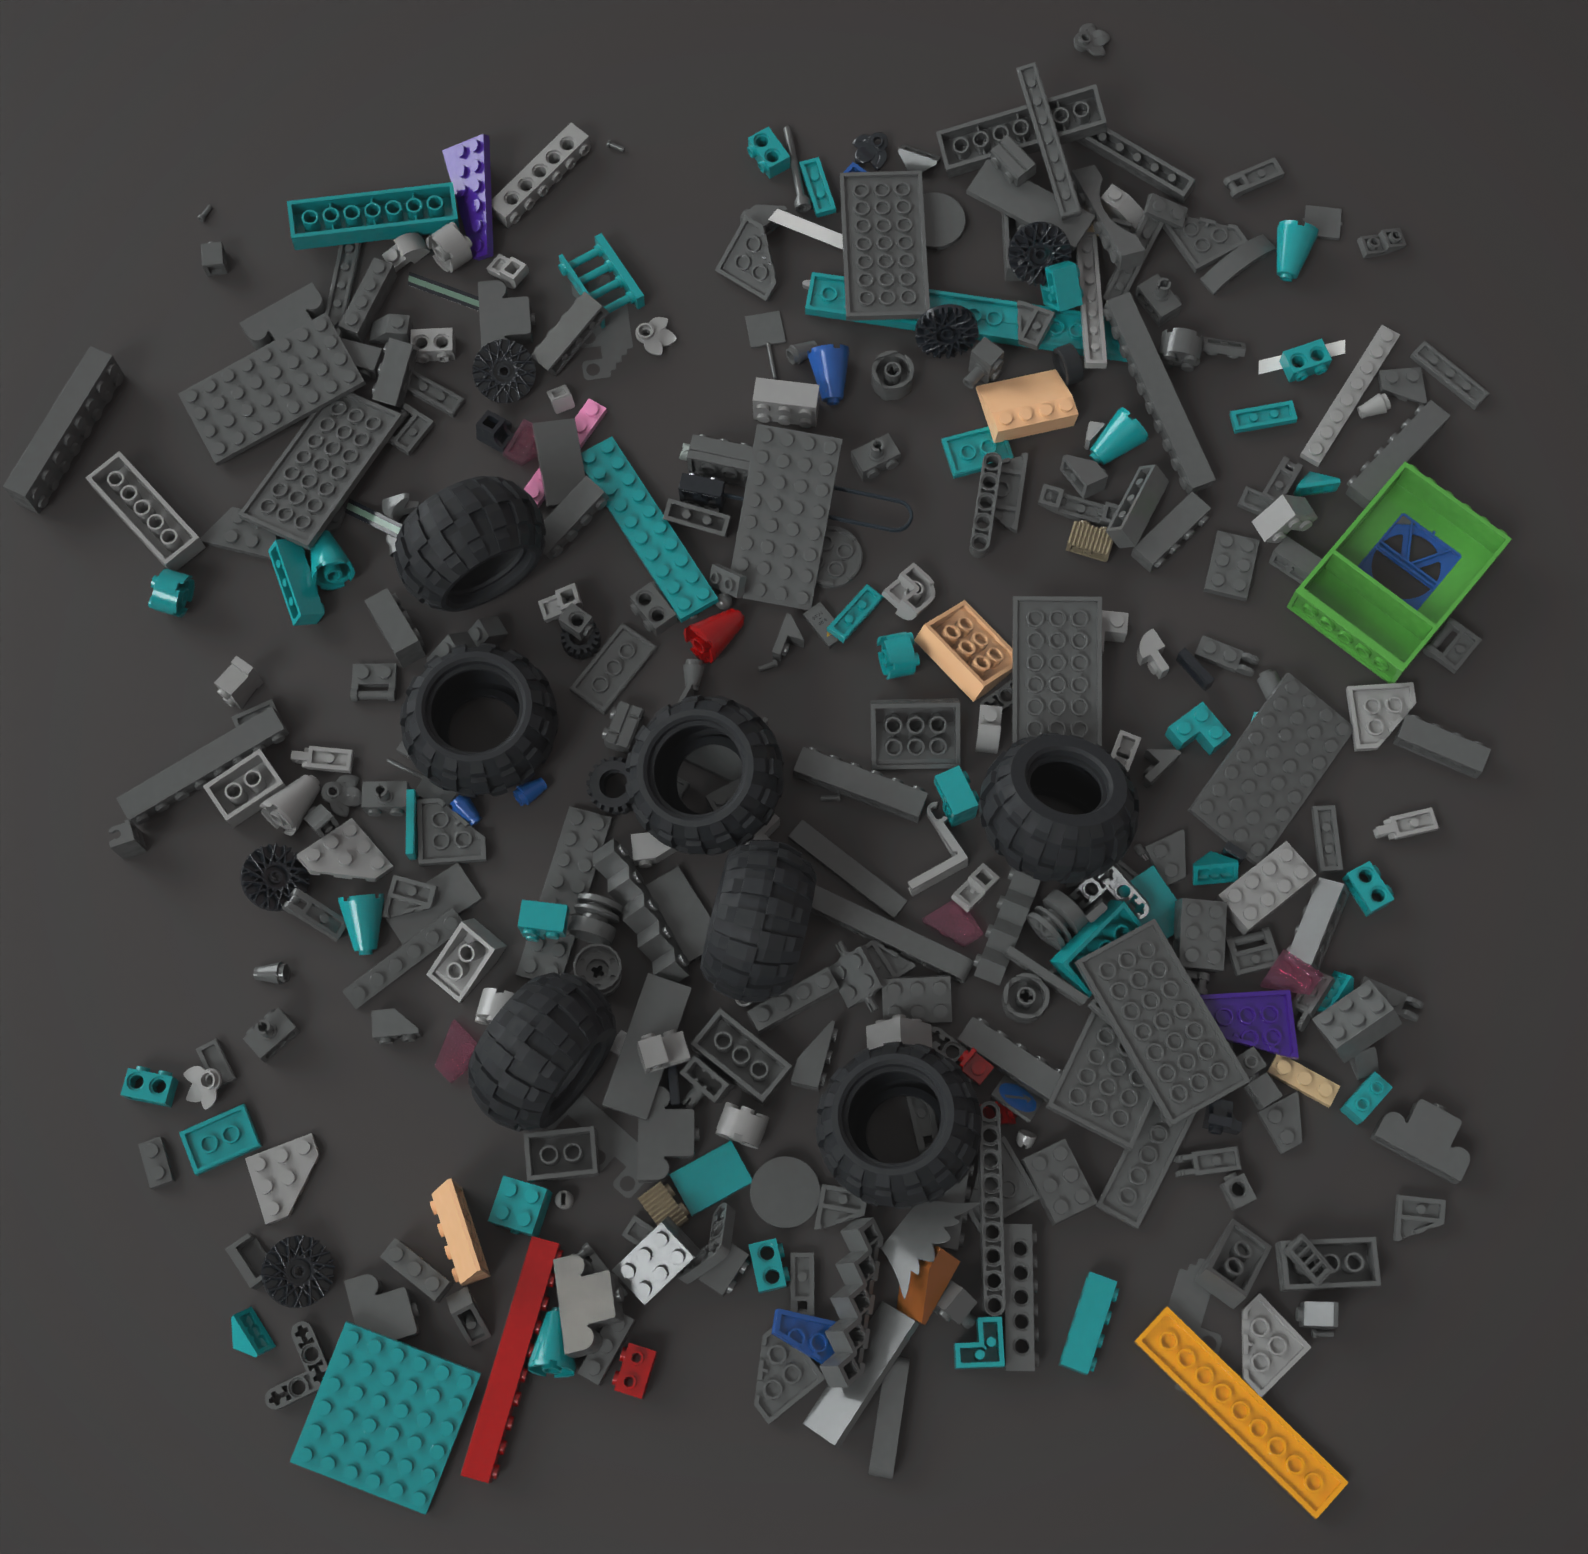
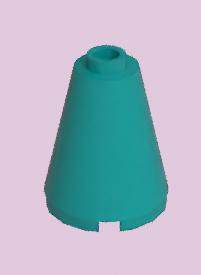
M1297 220L1279 222L1277 227V275L1280 276L1281 280L1290 282L1298 277L1318 237L1319 230L1315 226L1306 222L1304 226L1298 225Z
M1124 407L1117 410L1090 448L1091 454L1089 456L1098 464L1105 465L1149 440V435L1136 418L1128 417L1131 413Z
M324 530L311 549V578L315 586L319 585L323 590H334L345 586L344 582L348 579L351 581L355 575L353 564L331 532Z
M375 894L349 896L347 901H344L343 897L338 898L354 951H359V955L373 954V950L378 947L384 894H379V898H376Z
M555 1307L551 1311L546 1312L528 1362V1371L546 1377V1373L554 1374V1378L570 1377L575 1374V1358L565 1355L559 1307Z

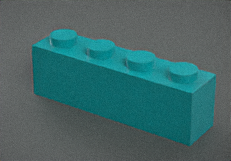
M286 539L275 540L268 552L293 626L317 624L325 614L324 604L321 603L318 587L313 584L311 567L308 565L305 557V549Z
M1093 1272L1087 1274L1058 1364L1059 1366L1083 1375H1088L1089 1371H1094L1097 1363V1358L1094 1357L1096 1348H1101L1105 1337L1101 1332L1104 1324H1109L1112 1315L1109 1307L1111 1301H1116L1119 1293V1288H1116L1117 1281Z

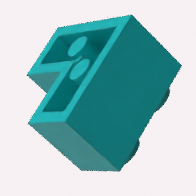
M1067 260L1045 267L1047 282L1045 286L1040 284L1043 304L1059 312L1083 305L1082 298L1084 293L1079 284L1080 270L1078 266Z
M1201 702L1171 724L1165 736L1179 751L1196 739L1210 756L1227 744L1231 734L1204 702Z
M956 766L934 777V784L943 801L942 809L945 816L948 817L951 828L975 818L980 801L975 790L972 791L968 784L970 783V778L967 772L962 771L960 766Z
M522 899L518 920V928L522 936L532 942H539V939L566 937L570 913L568 905Z
M978 1317L976 1319L977 1342L955 1343L953 1345L955 1369L1003 1368L1005 1366L1002 1317Z

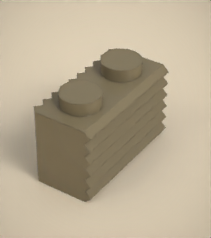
M1083 520L1079 522L1074 521L1066 551L1107 563L1113 540L1106 533L1107 527L1091 526L1089 522Z
M660 1181L638 1198L657 1226L667 1216L679 1228L689 1222L687 1215L690 1214L682 1202L676 1203L673 1199V1196L676 1194L668 1183L663 1185Z

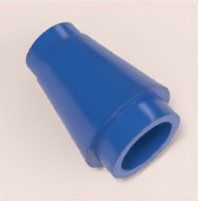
M540 777L523 785L516 786L513 795L520 806L529 805L547 789V785Z
M459 795L450 803L453 807L452 810L471 826L476 825L482 819L470 797Z

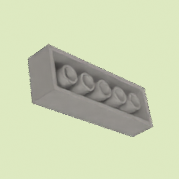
M120 451L86 477L92 488L167 569L179 570L206 548L198 535Z

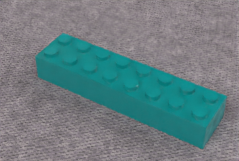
M453 182L287 201L291 239L295 250L395 239L406 233H418L421 236L431 235L450 222H454L460 231Z

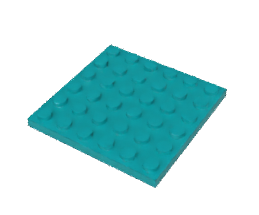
M346 1321L290 1462L426 1515L480 1379L481 1372Z

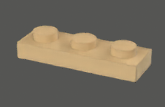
M1277 1054L1267 1071L1271 1077L1328 1108L1331 1106L1340 1088L1336 1083L1294 1060Z

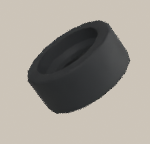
M1069 343L1053 349L1054 367L1065 385L1069 386L1083 381V365L1074 345Z

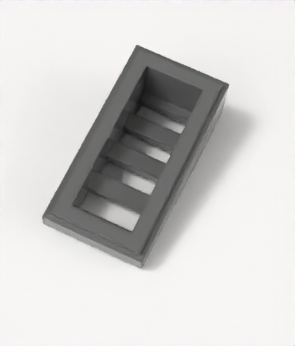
M1303 1233L1299 1234L1283 1250L1317 1287L1334 1271L1333 1267ZM1302 1244L1305 1248L1297 1255L1294 1251ZM1309 1251L1311 1256L1303 1262L1301 1258ZM1316 1259L1318 1263L1309 1269L1307 1266ZM1323 1266L1325 1270L1316 1277L1314 1273Z

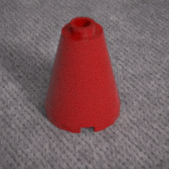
M730 608L691 624L684 629L686 643L691 642L693 647L690 650L699 660L706 664L708 662L712 663L744 626V616L739 610Z

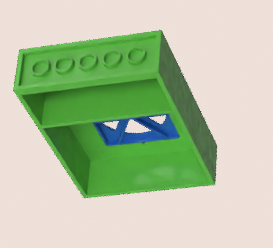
M1404 462L1296 589L1287 608L1388 684L1395 683L1498 559L1512 539L1504 530L1492 525L1486 517L1474 512L1468 504L1456 499L1450 491L1438 486L1435 480L1419 472L1416 466ZM1403 515L1411 521L1410 525L1396 523ZM1402 534L1401 554H1399L1384 543V541ZM1412 535L1420 536L1433 545L1437 553L1410 562ZM1378 550L1430 590L1416 598H1399L1373 578L1371 566L1375 551ZM1440 562L1441 568L1438 580L1436 581L1420 568Z

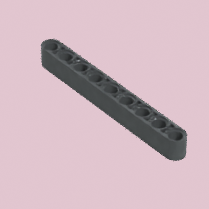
M817 885L815 886L811 908L812 913L872 941L874 939L883 944L885 948L891 949L942 975H950L954 981L965 983L974 964V961L828 890Z
M987 1101L980 1106L982 1113V1139L978 1151L981 1286L983 1311L988 1316L994 1317L1001 1315L1006 1307L1001 1118L999 1106L995 1102ZM991 1107L995 1112L994 1118H985L983 1108ZM989 1130L995 1134L994 1142L989 1143L984 1140L983 1133ZM986 1154H991L996 1158L995 1166L990 1167L984 1163V1156ZM987 1178H993L996 1181L997 1186L995 1190L986 1189L984 1182ZM987 1202L996 1204V1214L991 1215L986 1212L985 1205ZM988 1226H994L998 1230V1236L995 1239L987 1237L986 1228ZM989 1250H995L998 1253L999 1259L996 1263H990L987 1260L986 1255ZM990 1274H995L999 1278V1285L996 1288H992L987 1284V1278ZM992 1298L1000 1303V1309L996 1313L988 1309V1302Z

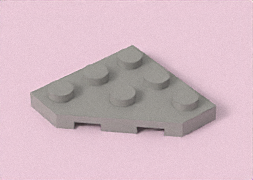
M1413 682L1347 686L1346 695L1350 723L1353 727L1354 751L1377 750L1416 704Z
M352 818L297 854V859L311 875L327 874L334 875L336 878L366 879L369 882H376L393 870V865Z
M310 1133L245 1158L266 1225L291 1216L294 1210L293 1207L299 1195L302 1194L314 1165L317 1164L320 1158L314 1134Z
M1258 1293L1241 1310L1242 1379L1262 1397L1311 1346Z

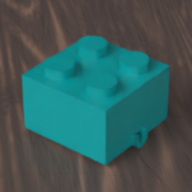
M503 1176L488 1222L508 1229L510 1233L516 1235L522 1233L531 1237H538L553 1193L535 1184Z

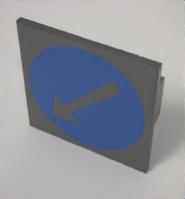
M1004 1075L991 1094V1100H996L1025 1119L1026 1122L1032 1120L1044 1101L1006 1075Z

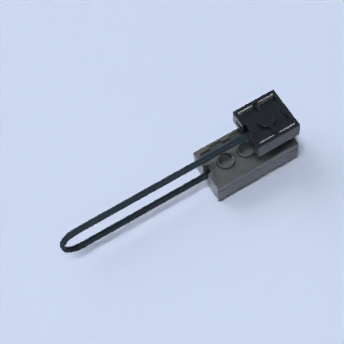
M693 434L690 444L683 443L679 459L687 461L688 474L682 473L678 487L680 501L719 513H723L726 498L743 501V496L725 493V483L746 487L753 447L747 443L737 444L732 443L728 439L718 440L704 434ZM834 486V490L902 504L908 509L910 518L908 523L900 528H891L829 515L831 520L888 532L904 531L912 523L913 511L906 501Z

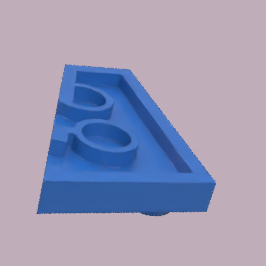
M778 1308L775 1309L771 1334L823 1364L835 1353L825 1331L837 1321Z

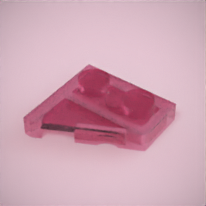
M525 419L503 452L505 458L520 466L538 456L532 428L533 423Z
M954 900L922 918L924 924L932 926L939 933L952 938L954 942L963 947L983 936L982 930L970 912L967 913Z
M1283 949L1260 986L1310 995L1323 974Z
M455 1019L451 1023L435 1067L451 1084L468 1069L470 1058L477 1045V1042Z

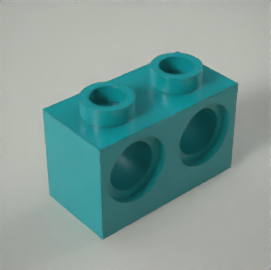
M769 126L748 137L747 151L751 158L757 160L760 171L766 173L769 179L790 168V155Z
M1321 338L1283 351L1279 362L1288 381L1296 380L1299 382L1305 380L1310 375L1325 373L1329 368L1332 358ZM1312 357L1318 358L1320 361H1316Z
M1370 861L1348 872L1342 878L1366 917L1386 907L1394 900L1391 887L1383 882L1377 866L1372 865ZM1359 874L1366 875L1368 882L1361 881ZM1371 894H1378L1381 898V902L1373 900Z
M137 1066L136 1069L128 1068L121 1096L131 1100L172 1107L179 1080L172 1077L173 1073L159 1070L158 1074L152 1073L150 1068ZM143 1078V1085L136 1089V1081ZM165 1082V1090L161 1093H158L157 1087L159 1086V1084Z
M1373 1072L1339 1110L1358 1125L1368 1117L1393 1087L1379 1074Z
M774 1238L748 1244L759 1294L786 1288V1281H790L788 1268L782 1267L781 1258L785 1257L782 1243L777 1244V1240ZM769 1247L773 1249L774 1256L772 1259L765 1260L761 1257V1251L764 1248ZM770 1271H776L780 1276L779 1280L774 1284L766 1281V1275Z

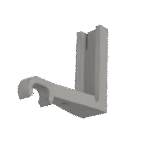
M932 802L928 805L927 817L952 857L908 881V891L912 897L968 866L967 855L945 825L948 817L943 816L942 819H936L932 813L933 809H937L938 802Z

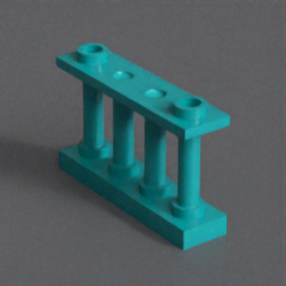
M602 233L595 236L594 249L568 262L563 254L559 255L560 264L558 268L563 276L568 277L579 295H582L584 291L588 293L584 284L608 271L609 273L613 272L615 280L588 293L592 298L597 299L618 287H623L626 291L625 296L604 306L609 313L628 303H634L637 309L645 306L644 294ZM597 256L603 257L605 260L603 265L579 278L573 270ZM605 318L599 324L602 329L606 327Z

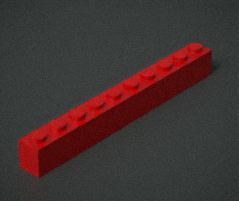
M534 1236L531 1237L461 1476L485 1483H492V1480H496L501 1465L497 1463L499 1456L504 1455L508 1441L504 1439L507 1430L511 1431L514 1424L515 1416H512L514 1406L518 1407L521 1400L522 1392H519L521 1382L525 1383L529 1371L526 1365L535 1345L533 1344L535 1334H539L543 1323L540 1320L542 1311H546L549 1305L550 1297H547L549 1287H554L556 1281L553 1260L563 1257L564 1251L561 1250L559 1243Z

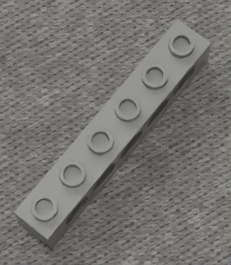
M571 122L492 199V216L507 228L512 224H516L527 210H530L540 197L547 194L549 188L554 183L561 180L563 174L568 169H572L576 162L589 152L591 148L589 136Z

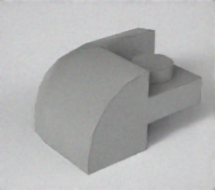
M912 563L899 574L897 580L883 590L882 596L897 608L896 615L905 620H913L935 599V582L919 566Z

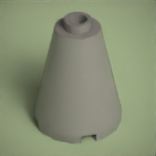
M313 775L301 776L264 800L259 805V807H263L261 810L262 815L276 829L281 826L285 829L284 834L294 835L321 790L319 780Z

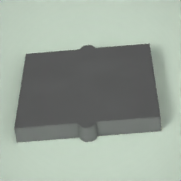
M1306 205L1302 223L1305 225L1306 222L1315 226L1319 230L1317 238L1339 241L1340 227L1343 225L1341 222L1342 209Z

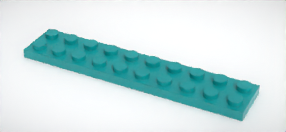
M611 436L582 452L585 475L610 497L607 500V509L676 613L680 622L682 623L718 603V597L669 522L663 519V513L614 438Z

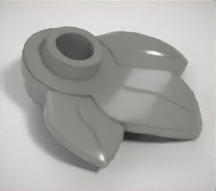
M655 317L649 323H642L636 328V338L639 342L644 343L647 352L657 356L662 355L663 347L670 346L677 340V337L670 330L666 329L668 318ZM646 332L649 333V335H647V336H643V335H642L643 333H646Z
M202 1066L189 1068L183 1074L192 1083L186 1100L201 1102L203 1108L207 1110L217 1100V1090L222 1084V1075L214 1068L205 1069Z

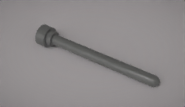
M785 126L783 131L787 151L790 155V165L797 195L794 201L795 210L798 213H806L812 208L810 198L804 193L791 127Z

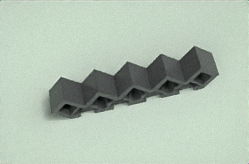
M613 838L593 852V866L607 879L608 893L623 906V921L637 934L638 948L652 961L653 975L678 983L689 976V961L678 945L673 931L662 916L657 902L651 896L642 875L638 872L629 856L627 848Z
M1013 867L1008 876V879L1011 880L1005 896H1000L996 908L1000 909L994 925L989 924L985 937L988 938L985 949L982 954H977L973 966L977 967L974 976L999 986L1010 961L1004 956V953L1010 946L1015 948L1041 882L1034 879L1032 875L1023 871L1019 872Z
M874 1217L855 1219L840 1231L850 1253L835 1264L845 1286L830 1297L840 1319L827 1329L825 1334L835 1353L819 1366L829 1387H849L864 1374L865 1363H862L864 1349L868 1348L870 1329L867 1328L869 1315L873 1314L875 1295L872 1294L874 1281L878 1280L880 1262L877 1261L879 1248L883 1246L884 1239Z

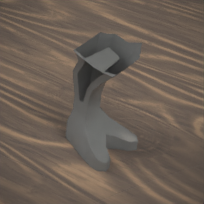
M402 493L383 499L382 510L384 516L400 523L399 520L404 515L412 513L421 502L409 501V493ZM386 533V542L389 545L390 556L394 558L393 553L397 552L395 549L397 538Z

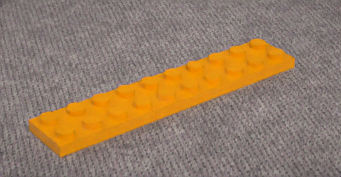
M1168 1306L1135 1339L1134 1342L1314 1519L1321 1515L1349 1483Z

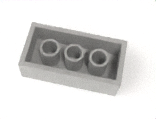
M1285 841L1221 892L1214 901L1227 902L1226 916L1242 935H1246L1312 882L1317 874L1294 848Z

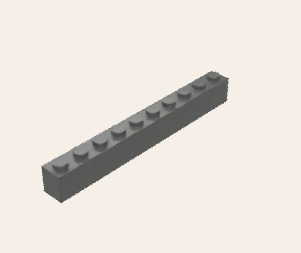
M1128 292L1107 300L1103 308V316L1106 321L1110 322L1112 336L1120 344V353L1129 364L1128 370L1130 375L1135 377L1137 391L1145 399L1146 411L1154 419V428L1163 439L1162 445L1164 450L1170 454L1172 468L1180 476L1179 482L1182 489L1186 490L1189 495L1192 491L1196 493L1211 487L1216 480L1131 293Z

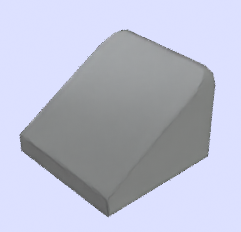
M567 385L547 391L556 414L575 407Z
M1089 422L1084 445L1086 450L1100 436L1105 428V423Z

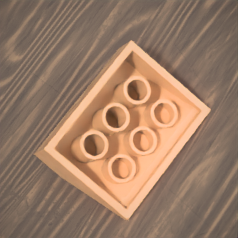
M1056 369L976 386V391L994 443L1074 426L1079 415L1073 396Z
M965 600L925 623L914 639L973 702L988 693L1012 672V648Z
M450 1178L432 1193L433 1201L430 1202L434 1215L438 1214L441 1222L437 1224L441 1237H445L448 1244L444 1248L448 1259H452L455 1266L452 1269L454 1280L456 1283L460 1282V1285L466 1286L491 1277L463 1189Z

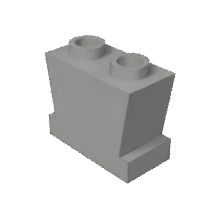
M236 656L231 661L232 664L214 684L219 689L217 693L223 697L224 702L231 707L236 705L242 709L254 691L259 689L264 682L254 667Z

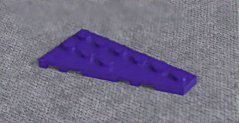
M481 134L442 150L450 180L453 182L454 194L465 232L473 245L470 247L473 259L478 261L493 256L490 140L488 135Z
M1290 990L1200 995L1228 1042L1250 1048L1254 1046L1258 1050L1295 1060L1299 1059Z

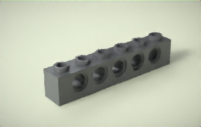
M1003 1224L1006 1307L1003 1312L1004 1372H1034L1035 1367H1039V1352H1035L1034 1342L1039 1340L1038 1327H1034V1317H1038V1303H1034V1293L1038 1291L1037 1278H1033V1269H1037V1254H1033V1245L1037 1244V1232L1032 1230V1224ZM1014 1244H1023L1026 1248V1253L1022 1256L1017 1255L1013 1249ZM1022 1267L1026 1271V1278L1023 1280L1017 1279L1014 1276V1269ZM1022 1291L1026 1294L1027 1301L1025 1304H1018L1015 1301L1014 1295L1016 1292ZM1016 1316H1024L1026 1318V1328L1020 1329L1015 1325ZM1023 1340L1027 1343L1028 1349L1026 1353L1021 1354L1016 1351V1341Z

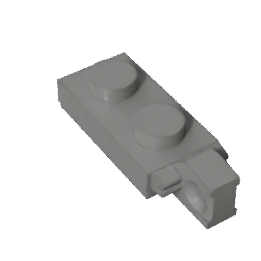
M309 746V748H304V752L292 751L290 759L293 763L302 764V768L309 770L352 773L355 752L349 749Z
M1430 807L1391 816L1383 821L1384 825L1377 826L1373 832L1376 839L1388 836L1389 840H1398L1436 831L1439 829V825L1433 808Z

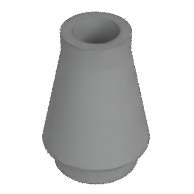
M1378 393L1357 407L1360 418L1363 419L1387 413V410L1391 409V404L1385 393L1381 395Z

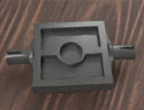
M843 940L838 942L835 946L841 957L828 968L839 986V992L847 1007L852 1008L865 1001L871 1013L879 1010L880 1008L873 997L886 984L866 946H859L852 952H849Z

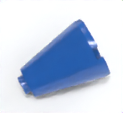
M834 344L821 345L811 348V352L807 351L816 383L819 385L822 401L827 402V405H837L844 397L850 353L849 347L840 344V348H834Z

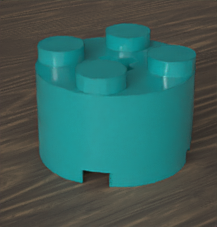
M167 568L163 569L159 576L154 575L151 581L153 592L149 599L148 607L169 615L183 617L188 608H184L186 602H191L194 595L195 582L191 579L192 576Z
M900 632L878 637L877 646L881 645L878 659L882 673L888 675L886 679L913 675L916 672V666L920 665V658L917 652L914 653V637L912 632Z

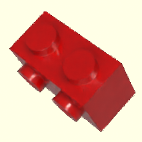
M629 1343L628 1347H623L619 1359L623 1363L620 1371H615L612 1385H615L614 1390L643 1400L658 1352Z

